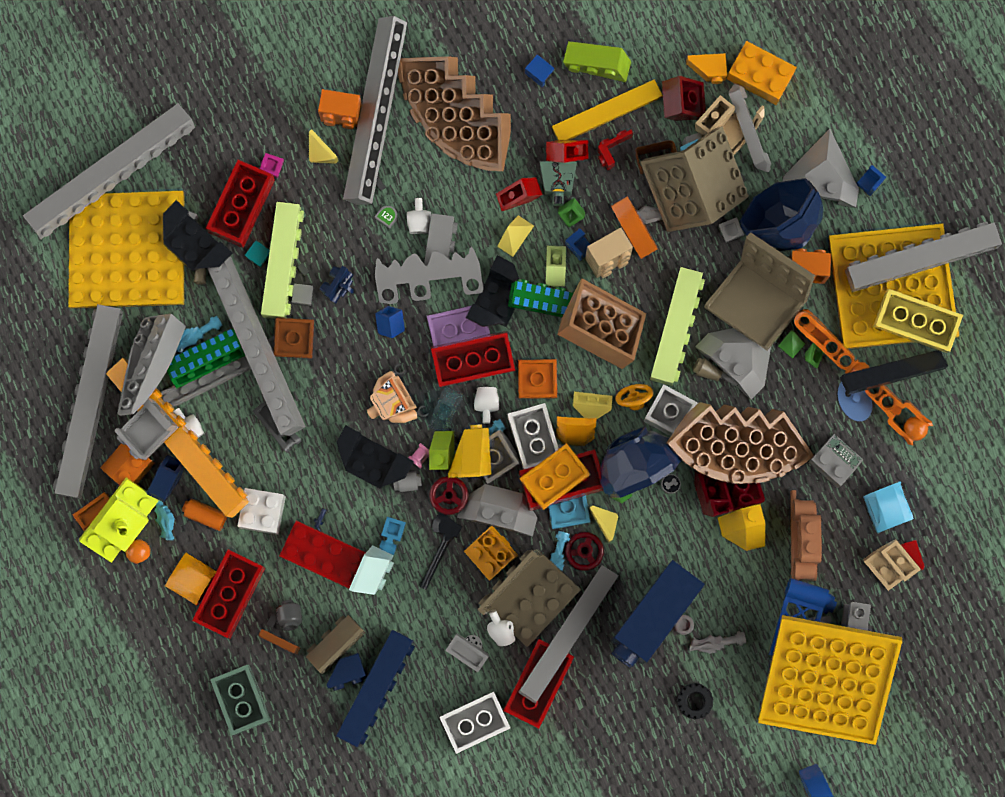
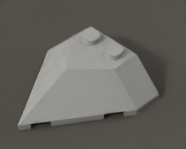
M829 129L783 176V181L806 178L816 188L820 198L837 201V205L856 208L859 188L831 129Z
M734 328L708 333L695 346L708 360L712 359L726 372L750 400L765 386L771 347L768 351Z

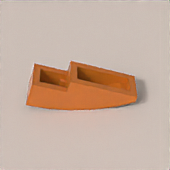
M627 196L611 205L639 257L642 259L656 251L657 245L629 197Z

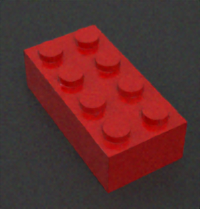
M237 160L206 226L208 233L244 248L275 182L273 174Z
M507 331L431 347L439 387L515 371Z
M595 449L576 454L591 475L551 505L603 491L601 467ZM534 467L520 470L519 476L522 477ZM522 483L529 510L540 509L539 504Z
M295 521L279 556L349 589L366 552L299 521Z
M227 550L192 621L231 639L266 568L231 550Z
M538 639L503 710L538 729L574 659V656L567 654L536 704L521 695L519 691L550 645Z

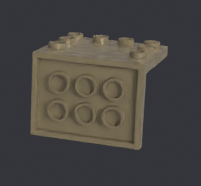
M723 126L715 128L683 151L647 158L640 162L667 232L712 224L749 197Z
M750 232L745 239L741 261L706 302L704 308L768 351L807 302L815 275Z
M539 549L527 550L520 558L522 562L517 567L513 565L506 573L508 577L503 582L499 580L492 588L494 592L485 595L478 603L480 605L478 611L481 614L485 615L495 609L501 620L511 621L514 626V635L526 647L537 638L581 590Z

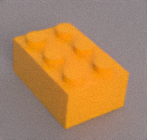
M746 41L728 73L727 80L739 84L753 94L777 105L797 67Z

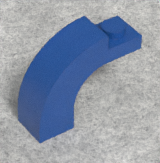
M817 764L799 770L803 787L809 797H833L828 783Z

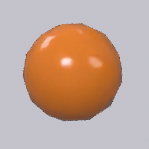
M137 539L132 542L125 554L130 562L138 564L150 556L151 549L147 542Z

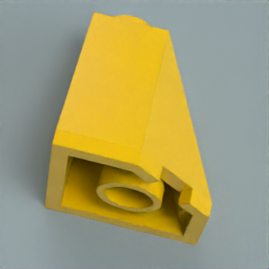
M482 424L470 425V429H464L448 473V478L492 475L489 428H482Z
M761 504L742 508L717 518L723 538L745 551L765 547V520Z

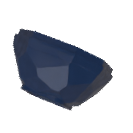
M806 178L776 182L754 196L739 221L741 223L740 227L746 236L751 232L778 251L800 249L808 243L815 229L822 221V200L816 188Z
M646 426L613 440L606 449V454L601 463V485L605 494H608L611 498H621L653 485L673 472L681 459L668 446L667 441L669 437L654 431H648Z

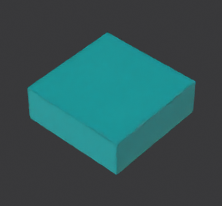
M255 241L244 256L261 268L269 257L270 250L258 241Z

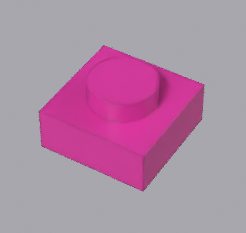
M265 153L260 169L278 178L284 159Z

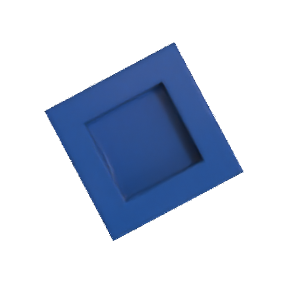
M536 55L525 68V74L541 87L545 85V80L554 71V67L539 55Z
M871 165L856 184L871 196L883 183L886 176Z
M580 228L565 240V245L579 261L586 257L587 246L591 244L587 241L585 233Z
M387 306L375 313L378 334L394 338L405 331L401 309Z

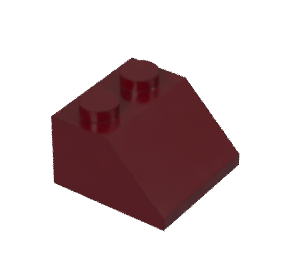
M682 76L662 81L664 118L674 121L699 120L706 112L704 82Z

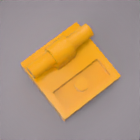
M490 526L464 551L489 581L518 557V554L510 546L511 544L493 526Z

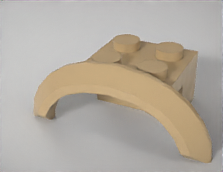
M720 95L695 123V131L705 136L715 128L723 126L730 148L735 155L746 141L735 113V106ZM763 105L756 112L752 120L755 129L758 128L764 118Z

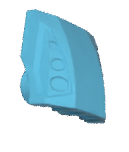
M901 482L863 496L877 533L914 519L904 496Z

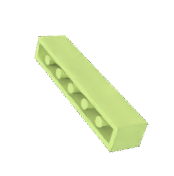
M276 203L261 309L263 318H286L291 312V304H288L289 296H293L294 286L291 285V280L296 276V266L293 265L294 259H298L299 248H296L297 240L300 241L301 239L299 222H303L304 211L301 210L299 204Z
M680 267L650 378L652 381L673 386L674 381L678 382L681 371L677 370L679 363L683 364L685 352H682L683 346L688 345L690 334L687 333L688 327H693L695 319L692 312L694 308H698L700 297H697L698 290L703 289L705 279H702L703 273Z

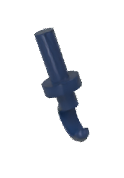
M322 508L318 519H314V522H316L314 527L318 531H320L319 526L324 523L322 519L327 511Z

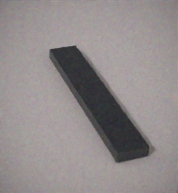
M936 350L843 374L840 380L849 395L944 370L948 367V364L942 352Z

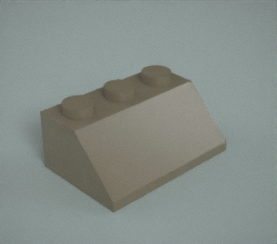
M344 615L340 617L335 623L337 626L332 631L330 629L321 636L323 640L318 645L314 643L307 650L309 654L306 658L321 674H325L366 633L349 615L347 617Z

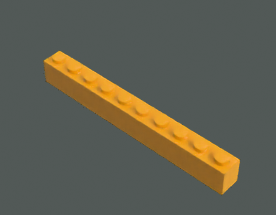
M124 358L119 360L106 373L121 392L128 365V360ZM156 388L149 398L155 400L179 427L164 442L165 445L224 515L233 518L249 503L246 498V492L241 487L237 488L233 483L235 479L228 472L225 474L221 469L223 465L216 458L213 459L209 455L211 451L207 446L201 445L197 441L199 438L197 434L185 427L187 424L181 416L175 415L173 412L175 410L169 402H164L161 398L163 396L162 393Z

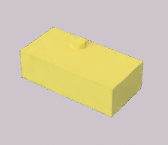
M888 289L885 291L873 327L948 353L951 351L963 315Z

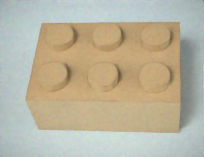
M619 228L587 246L585 260L596 278L600 276L605 278L612 273V269L616 267L621 269L629 263L628 260H630L633 246L622 228Z

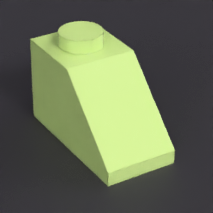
M547 246L546 285L552 287L565 286L566 246Z

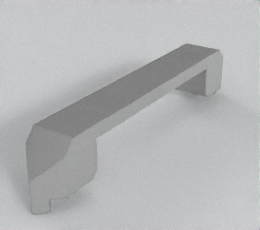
M734 83L729 91V96L733 106H735V113L754 166L757 169L769 172L771 161L768 154L763 152L745 101L747 94L743 86Z

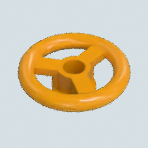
M634 384L621 389L615 399L620 406L629 407L631 410H640L653 397L654 392L648 385ZM635 390H645L647 392L640 393ZM629 392L628 397L622 400V396Z

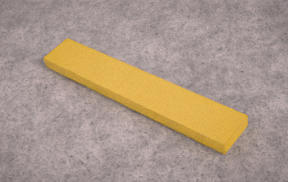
M654 79L552 126V129L558 140H571L662 98L663 95Z

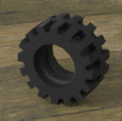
M697 683L689 684L682 688L677 698L679 710L690 719L705 717L710 713L714 701L712 693L708 688ZM692 693H698L703 697V705L698 710L691 709L687 704V698Z

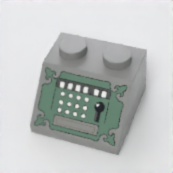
M833 434L808 463L836 488H839L856 470L863 459L839 437Z

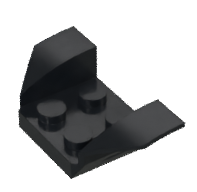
M177 200L163 213L164 246L191 271L220 267L233 254L221 241L218 243L189 215V211Z
M498 255L496 256L490 268L489 276L483 286V291L479 294L475 304H472L466 319L482 327L498 324L507 327L516 309L508 307L511 284L519 279L515 265L512 262Z
M345 425L337 440V446L345 470L379 489L405 479L414 463L413 460L364 437L360 432Z

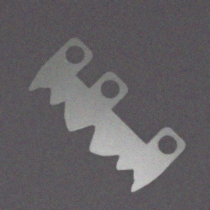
M472 246L465 258L454 252L452 260H449L440 252L433 251L427 266L423 264L416 253L409 256L402 266L396 260H393L391 265L386 267L381 263L380 259L377 258L375 280L380 303H397L399 298L396 285L409 283L411 298L414 301L428 300L431 297L430 280L455 277L462 278L465 294H479L483 291L480 263ZM470 279L477 280L479 283L478 289L475 291L469 290L466 286L467 281ZM423 285L427 290L426 295L423 297L416 296L414 293L415 287ZM385 289H390L394 292L392 300L386 301L383 299L382 292Z

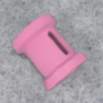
M420 443L418 445L419 448L408 458L413 460L414 464L421 469L422 464L429 457V449Z

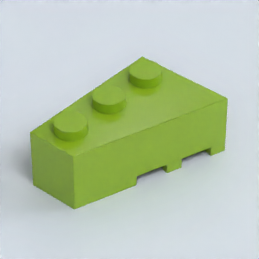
M568 41L563 63L569 71L574 73L583 72L626 82L631 60L625 51L619 47Z

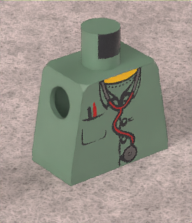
M540 161L544 195L552 196L553 206H563L564 196H571L577 162Z

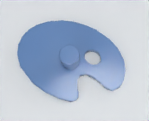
M841 382L837 393L841 409L854 421L866 420L872 412V399L866 394L865 390L853 393L850 397H847L845 395L846 390Z

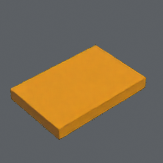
M566 443L519 479L542 510H545L591 474Z

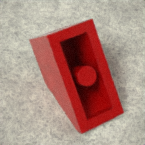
M555 140L546 142V161L565 163L588 159V140Z
M536 177L521 178L496 193L502 211L532 202L543 195Z

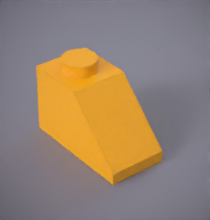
M726 53L687 56L686 65L706 82L711 81L712 84H720L726 80Z

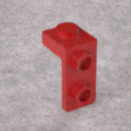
M623 130L616 135L617 137L611 140L607 138L599 143L597 151L600 156H598V160L602 167L606 166L607 170L615 166V161L608 149L632 138V130Z

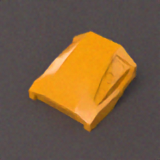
M557 416L556 438L564 445L567 443L568 445L585 446L594 440L597 418Z
M185 553L165 586L198 606L199 601L208 585L210 586V582L217 571Z

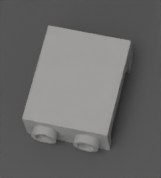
M151 398L146 400L143 404L144 406L121 429L116 428L114 430L118 435L116 438L123 445H127L130 448L129 453L136 459L147 460L179 428L157 402Z
M851 602L850 605L844 604L841 626L868 631L871 605Z

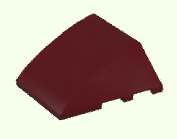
M695 470L694 485L703 515L715 517L758 505L765 501L760 483L738 484L710 478Z

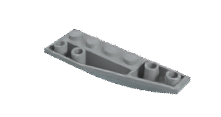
M174 315L145 317L142 320L130 351L117 412L118 415L134 414L146 402L164 377L186 328Z

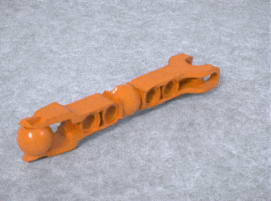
M803 309L797 313L794 319L795 326L839 368L845 370L846 374L870 368L865 362H859L858 358L855 360L853 353L810 310ZM801 317H807L809 323L804 324L801 321ZM835 342L838 347L837 350L829 351L826 347L827 343ZM847 355L851 358V363L843 365L840 358ZM885 385L880 386L877 392H871L869 389L865 390L866 394L887 414L888 424L909 445L913 446V441L925 438L928 433V426H933L932 421L926 418L911 401H902ZM884 397H891L893 404L885 406L882 403ZM906 407L915 417L907 419L902 428L894 420V417L901 414V410Z

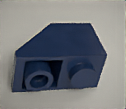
M169 455L166 456L155 474L147 495L162 502L166 501L182 476L184 466L178 459Z
M359 653L339 659L327 683L328 689L333 688V691L345 688V683L352 682V685L363 682V677L367 675Z

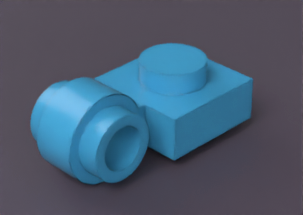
M387 517L381 534L387 540L381 541L379 549L394 555L397 545L394 544L393 540L400 542L406 522Z

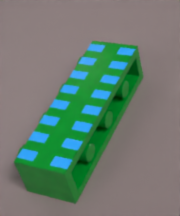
M518 279V281L511 284L508 307L562 318L575 291L573 293L567 292L562 287H555V289L547 288L548 285L543 283L533 285L529 284L527 280Z
M234 328L174 356L167 372L176 389L244 357L245 353Z

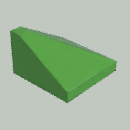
M791 330L778 347L793 359L805 343Z

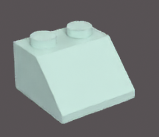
M372 545L364 554L349 590L373 595L378 590L382 591L386 583L384 576L386 572L390 573L394 562L391 561L394 555Z

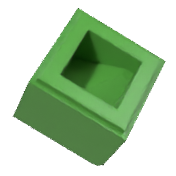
M573 198L559 207L558 215L568 227H571L584 219L585 211L576 199Z

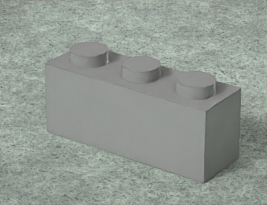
M431 213L425 266L428 265L433 251L444 254L448 259L450 252L454 253L455 241H452V236L457 233L458 227L454 216Z

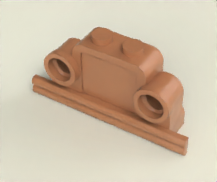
M791 490V578L799 581H816L817 564L821 563L822 558L821 515H817L814 500L796 499V490Z

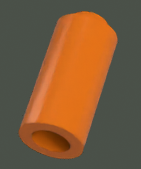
M192 498L190 501L186 500L182 508L184 517L218 531L222 530L227 516L221 510Z

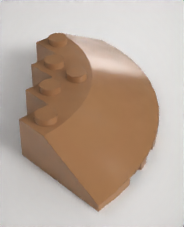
M458 57L400 58L398 76L400 83H402L404 100H408L412 109L409 111L415 122H421L425 128L426 137L443 150L442 152L463 164L488 171H504L511 134V114L493 113V95L476 94L475 76L458 75Z
M699 402L684 416L667 441L668 446L674 453L696 471L710 478L738 484L761 483L776 477H782L785 473L793 469L796 470L814 456L785 412L775 409L770 410L764 416L760 409L747 407L740 414L736 407L724 404L715 412L710 404Z

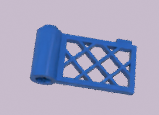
M789 579L769 655L773 656L782 615L789 616L786 611L788 602L795 604L799 610L797 614L791 617L801 614L802 618L807 620L804 612L812 609L818 611L816 619L813 621L820 622L825 605L828 606L831 601V594H829L828 589L796 579Z

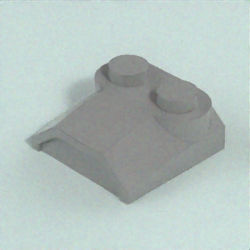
M501 430L489 436L492 475L484 476L487 484L511 469L516 468L521 463L515 448Z

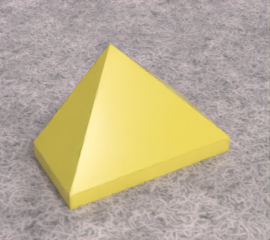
M311 129L309 131V161L311 163L336 164L338 157Z
M518 215L507 227L497 247L514 257L534 225Z
M574 391L573 407L584 418L598 419L611 411L612 396Z
M591 506L589 508L591 514L607 541L611 542L614 537L618 515L608 510Z

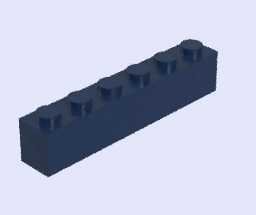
M394 630L391 631L338 731L337 737L355 747L365 744L369 736L366 734L369 726L373 728L378 719L375 716L378 709L382 710L387 702V699L384 697L388 691L392 692L397 683L394 678L397 673L401 675L406 666L403 663L406 656L410 657L415 648L412 645L413 640Z

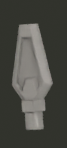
M643 206L640 210H636L644 224L663 220L657 207Z

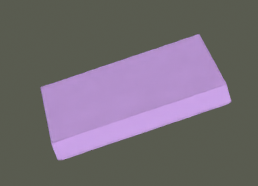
M471 306L427 316L433 346L490 334L489 327H482L466 319Z

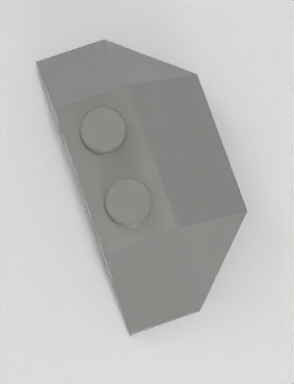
M484 484L468 495L466 506L458 512L457 516L459 519L533 537L537 522V516L534 511L529 510L523 493Z

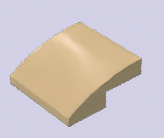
M896 539L863 559L888 591L902 580H908L921 570Z

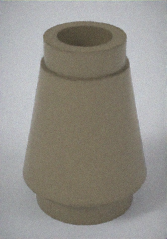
M700 357L692 369L697 376L717 382L723 371L719 370L707 359H701Z

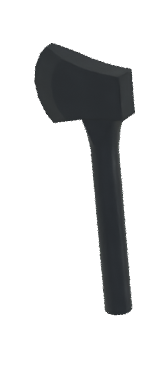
M442 513L435 517L432 524L433 532L443 533L444 535L419 586L427 590L449 543L454 538H458L463 526Z

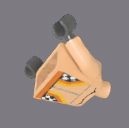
M396 364L394 371H389L378 378L373 394L370 396L374 405L367 409V413L372 419L380 415L382 420H389L392 423H406L417 419V417L425 418L429 414L422 415L420 413V409L426 408L424 405L420 406L417 411L414 410L417 407L400 379L405 375V370L401 373L396 371L401 367V364Z

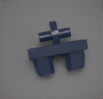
M333 266L329 274L334 278L331 284L324 282L320 287L325 296L336 304L340 297L344 298L346 293L352 294L354 292L350 288L353 283L351 280L353 274L344 266L341 268Z

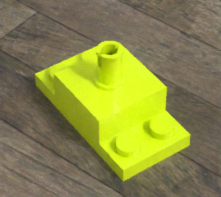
M126 477L79 538V542L112 563L121 550L125 552L148 523L147 516L159 500L147 495L145 489Z

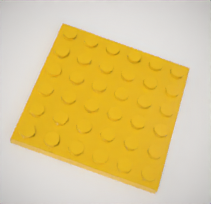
M184 191L104 193L96 202L90 203L81 213L75 214L69 219V308H97V304L109 307L184 305V264L164 246L163 213L176 200L184 207Z
M944 224L829 235L828 240L842 343L848 349L914 342L873 327L885 291L888 289L956 312L949 263L856 292L851 291L845 274L849 263L860 260V263L874 255L882 257L886 255V252L894 249L897 252L902 251L905 246L910 244L918 246L922 244V241L933 238L934 241L941 239L940 236L945 234ZM959 330L957 331L955 338L959 337Z
M782 615L758 723L876 745L902 645V637Z

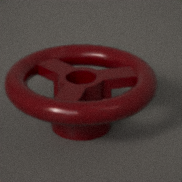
M441 477L434 482L430 489V502L434 509L442 514H456L468 502V489L464 482L457 477ZM447 482V488L442 492V495L435 498L437 488L442 483ZM453 483H456L461 488L463 493L462 500L457 497V493L453 490ZM448 492L453 494L451 499L445 497ZM439 503H455L458 506L453 509H445Z
M579 532L574 534L570 541H567L565 556L569 564L575 569L588 571L601 563L604 556V547L596 535L590 532ZM586 538V541L581 543L577 549L571 550L573 543L577 539ZM592 540L598 547L596 559L592 556L593 548L590 545ZM584 547L587 548L588 553L582 554L581 549ZM579 555L581 558H586L590 564H578L572 556Z

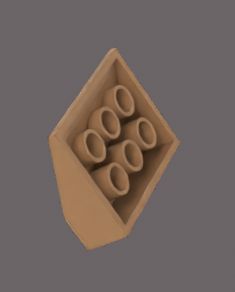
M581 279L561 319L557 335L623 369L635 359L646 313L590 282Z

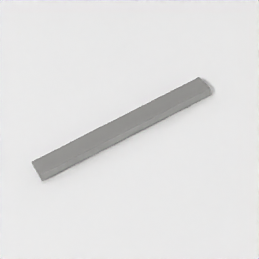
M273 336V337L267 339L268 342H269V344H270V346H271L272 351H274V336ZM246 356L178 389L173 385L161 391L163 395L161 398L164 402L167 401L173 407H176L251 370Z
M603 565L600 567L520 689L519 693L536 704L616 581L617 574Z

